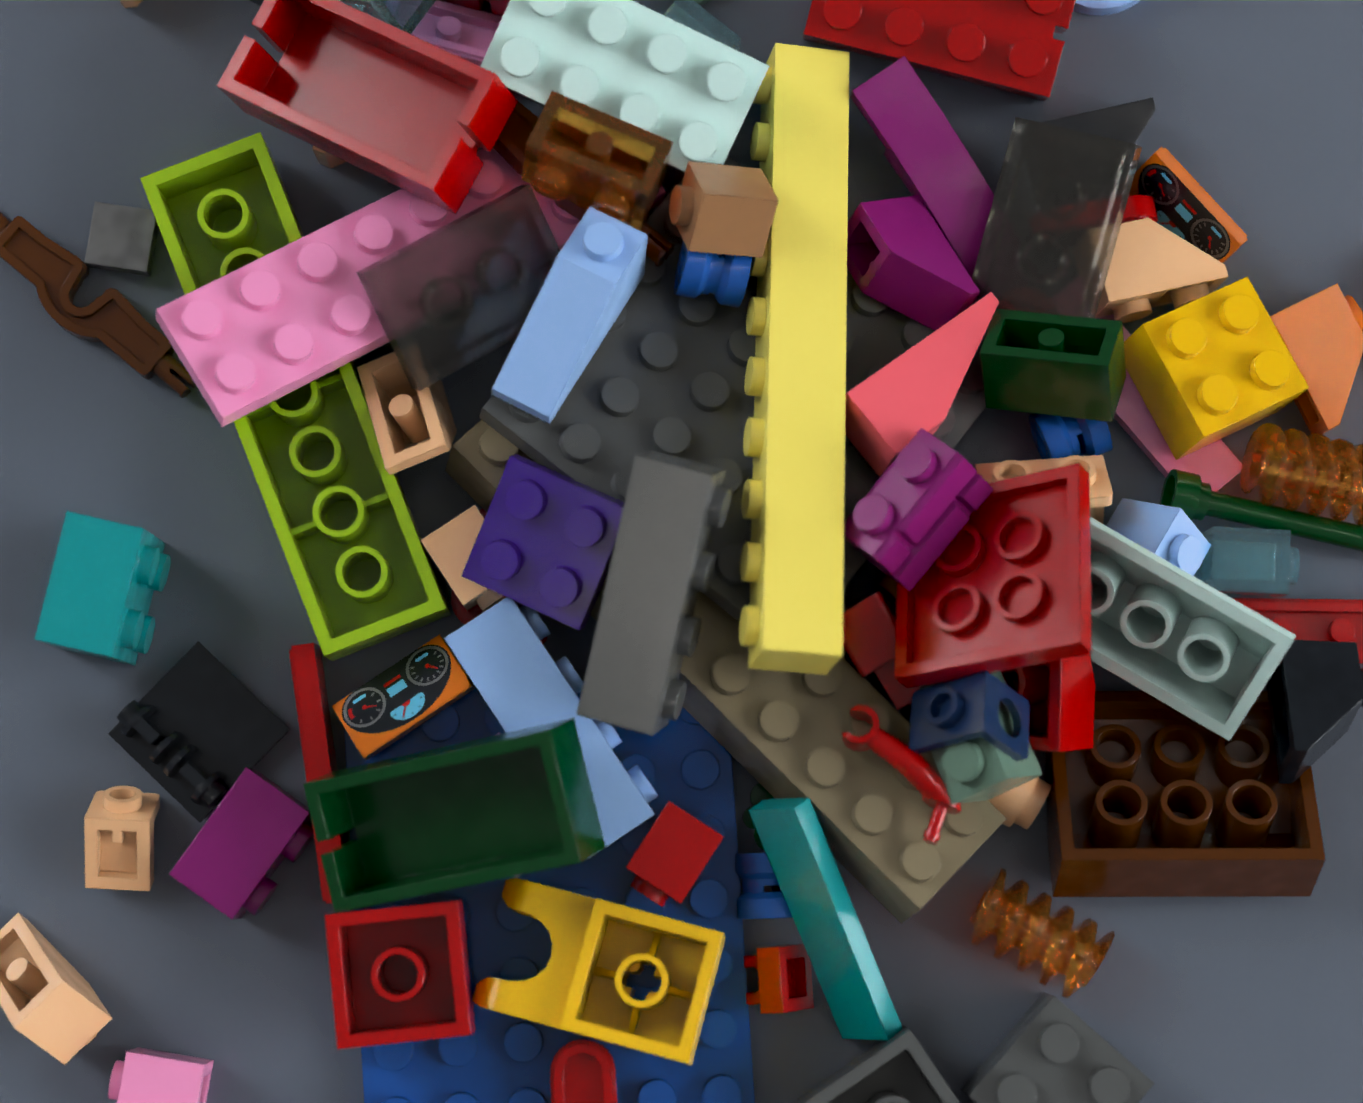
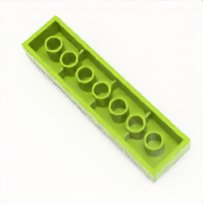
M261 132L140 178L185 295L304 237L272 153ZM353 361L234 421L324 657L335 661L451 615L427 551L420 541L422 538L397 474L390 475L385 469L363 387Z

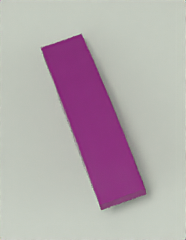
M903 56L852 90L850 98L885 146L884 156L912 196L918 195L979 289L978 300L990 292L999 300L1008 291L1027 287L1039 279L1040 274L982 173L906 57Z

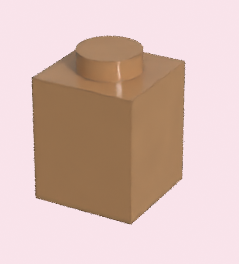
M688 161L682 185H676L671 193L669 216L671 223L677 226L688 251L762 258L779 200L761 168Z

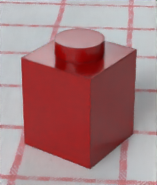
M668 801L626 866L627 869L636 874L630 886L661 907L664 906L669 896L682 903L724 836Z

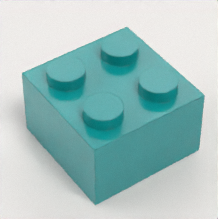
M67 511L34 640L59 649L135 666L138 653L147 654L154 635L155 617L148 615L154 590L163 591L170 570L171 556L170 554L163 553L165 542L144 528Z

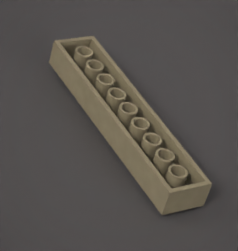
M481 419L452 445L445 471L487 512L509 457L518 454L533 462L535 461ZM608 574L591 613V616L596 621H598ZM698 592L693 616L701 618L700 635L693 655L691 657H683L678 679L687 684L683 708L775 799L809 797L833 857L900 923H903L922 909L1007 818L988 800L961 803L960 814L946 813L940 831L939 842L933 845L923 841V834L927 830L934 808L926 805L917 789L888 762L871 750L864 752L852 751L846 747L841 737L843 732H849L855 736H863L872 729L869 723L856 720L850 716L849 710L856 705H867L872 708L878 715L880 728L908 746L910 741V723L874 687L862 678L843 657L840 658L827 675L748 668L749 646H741L739 643V621L702 592ZM931 751L921 753L920 755L940 775Z

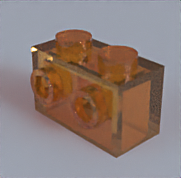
M552 91L526 143L521 180L530 183L535 191L549 199H567L586 208L591 206L641 230L665 179L674 142Z

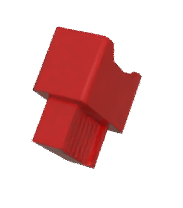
M878 591L843 612V647L862 678L875 672L895 707L899 710L912 702V695L920 690V687L906 689L894 678L896 611L886 594Z

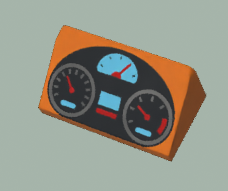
M1162 146L1124 183L1120 190L1122 197L1132 195L1152 196L1155 202L1158 224L1222 263L1230 258L1248 240L1245 232L1166 148L1163 149Z
M439 634L332 705V708L362 757L369 760L474 690L475 686Z

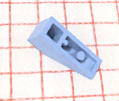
M591 206L588 208L557 255L492 387L493 396L549 424L551 423L644 277L648 234Z

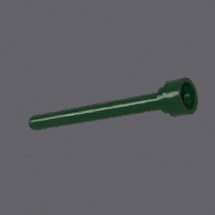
M1172 469L1165 479L1159 504L1181 508L1191 521L1192 519L1201 521L1205 516H1210L1363 552L1362 525L1211 490L1209 483L1201 481L1200 475Z

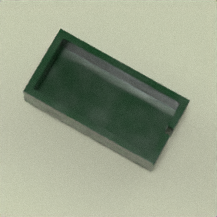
M574 718L336 770L303 784L317 842L329 840L355 828L357 839L344 843L321 855L335 913L577 864L605 848Z

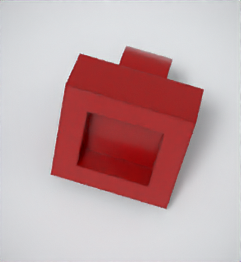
M803 943L756 948L757 954L743 956L744 968L753 967L758 970L759 990L746 992V1003L748 1005L760 1004L761 1014L787 1013L814 1008L811 961Z

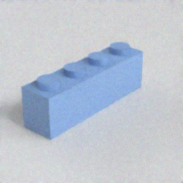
M506 597L444 639L506 733L574 718L606 848L655 815L648 803L656 799L658 795L637 764L626 771L612 749L622 743V740L611 724L576 715L580 701L576 695L582 691L583 681L566 656L554 662L541 643V640L551 633L537 611L525 605L518 608L514 600Z

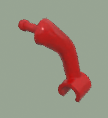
M867 705L852 707L849 710L850 716L856 720L869 723L872 729L863 736H855L849 732L841 733L842 741L852 751L864 752L871 750L894 767L921 794L923 802L934 808L927 830L924 831L923 841L936 845L941 836L940 831L946 813L960 814L961 804L952 805L941 776L919 753L911 750L908 745L880 728L878 715L872 708Z

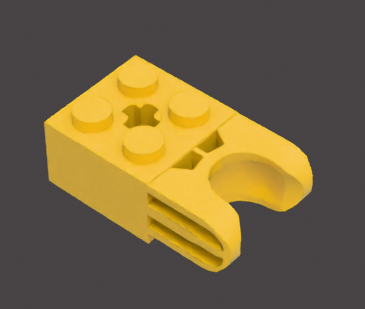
M520 878L507 879L502 891V899L512 911L536 919L547 928L552 941L551 957L545 969L536 977L525 981H508L494 977H487L476 984L472 1001L487 1010L692 1066L726 940L724 933ZM644 965L653 966L656 968L653 976L656 979L662 980L658 993L649 992L644 1001L633 999L636 990L632 987H627L629 975H640Z

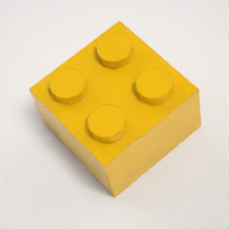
M1248 276L1142 324L1124 341L1125 367L1176 460L1279 412L1309 388Z

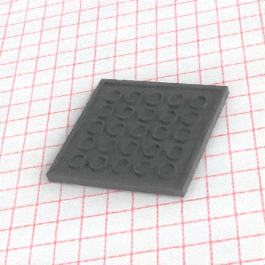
M727 156L723 164L741 166L730 156ZM670 193L650 215L646 223L670 243L675 244L672 254L667 260L664 259L663 264L659 267L646 256L644 277L551 423L549 424L495 396H492L482 407L479 418L536 463L622 502L625 501L635 455L649 450L727 469L723 487L731 489L730 506L723 526L721 528L713 527L708 552L716 554V565L711 584L707 592L702 593L739 621L743 606H750V582L741 581L740 561L744 543L751 542V519H744L742 517V494L746 480L752 479L753 457L744 456L743 437L748 417L754 418V396H747L745 394V372L749 357H755L756 336L747 335L746 316L750 298L752 296L757 297V277L749 276L744 298L739 308L719 304L711 293L708 295L701 294L695 299L675 295L674 281L683 239L677 226L673 225L670 220ZM848 269L846 393L934 332L929 327L862 293ZM978 349L945 420L933 434L934 437L954 449L986 408L980 350ZM846 435L844 521L852 513L857 503L866 496L880 479ZM845 538L843 589L866 561V558Z

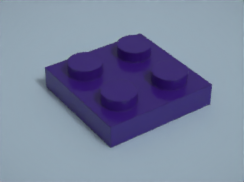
M518 454L511 455L476 538L462 577L577 630L583 629L587 625L609 572L624 502Z

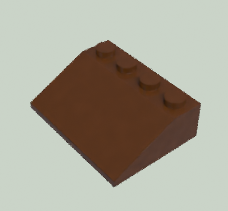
M1095 691L1093 748L1063 752L1046 751V782L1051 784L1047 797V840L1053 897L1311 896L1325 862L1312 768L1310 766L1292 784L1279 783L1267 691H1261L1230 741L1144 691Z

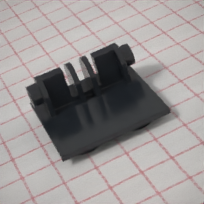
M198 641L139 702L133 700L118 714L117 719L120 722L108 734L200 823L223 800L246 767L253 769L290 729Z

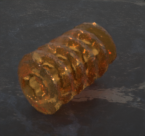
M1273 423L1262 424L1252 433L1246 446L1240 474L1241 490L1245 494L1251 493L1256 485H1259L1260 502L1263 505L1271 506L1276 502L1282 490L1283 506L1290 511L1297 510L1306 495L1305 504L1310 515L1318 516L1322 514L1329 503L1330 517L1334 520L1342 521L1346 519L1352 510L1354 522L1357 525L1363 526V444L1354 446L1353 443L1341 438L1330 441L1328 437L1319 433L1307 436L1305 432L1296 428L1283 431L1281 427Z
M1000 867L986 886L971 915L970 923L974 924L971 945L977 947L990 935L996 937L994 958L1000 960L1011 949L1019 950L1016 971L1023 973L1035 961L1040 962L1042 966L1039 984L1045 986L1058 974L1064 976L1061 996L1068 999L1077 990L1089 983L1104 960L1114 939L1115 932L1110 931L1095 942L1098 927L1095 920L1091 918L1085 919L1076 928L1072 929L1075 915L1074 908L1065 905L1050 916L1051 895L1043 892L1027 903L1029 884L1023 879L1018 880L1005 891L1004 886L1007 873L1006 869Z

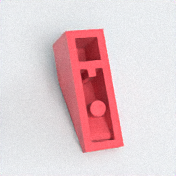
M992 292L846 393L845 435L879 477L885 473L897 458L899 452L908 445L920 429H924L933 435L945 420L1000 302Z

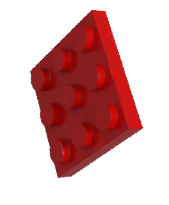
M1080 463L988 483L994 490L977 511H973L970 514L968 522L913 589L908 591L897 583L894 678L906 689L955 680L985 670L992 673L1092 654L1090 475Z

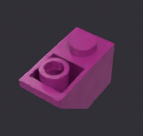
M918 195L861 202L848 220L847 269L865 295L934 331L969 308L979 295L980 291Z

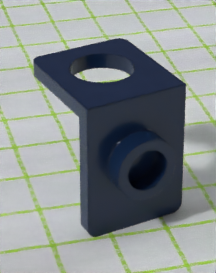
M986 670L918 690L912 695L909 747L911 750L921 754L982 737L1016 761L1027 759L1029 746V702ZM1000 701L1006 705L1012 717L1013 732L1011 736L1004 731L999 720L998 707Z

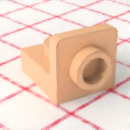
M114 786L105 791L101 790L95 793L84 817L85 888L132 891L151 890L154 882V821L160 808L159 794L142 793L140 789L133 786Z

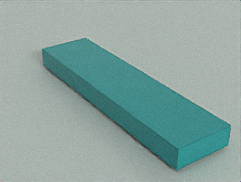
M809 797L765 799L760 801L749 810V813L842 1039L890 1040L903 1028Z

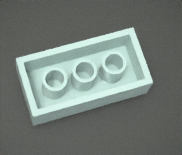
M510 0L480 67L497 74L509 90L685 173L688 161L724 164L769 65L633 0Z

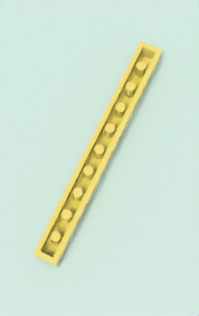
M775 43L766 62L769 68L752 102L754 104H761V122H755L753 127L750 157L751 160L760 161L759 168L763 170L779 201L763 257H752L749 275L757 277V297L752 296L749 300L746 332L747 335L756 336L755 357L750 356L746 366L745 394L747 396H754V418L748 417L746 421L743 453L745 457H753L752 479H747L744 484L742 517L744 519H751V542H745L743 545L740 577L742 582H750V606L744 605L741 610L739 643L741 646H749L748 668L827 675L843 656L850 52Z

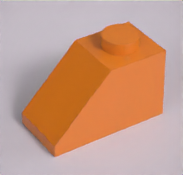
M1338 283L1270 316L1309 386L1305 392L1294 399V402L1314 439L1340 424L1363 353V313L1352 296L1343 295Z

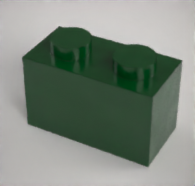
M996 308L980 351L986 408L1113 422L1126 379L1123 322Z

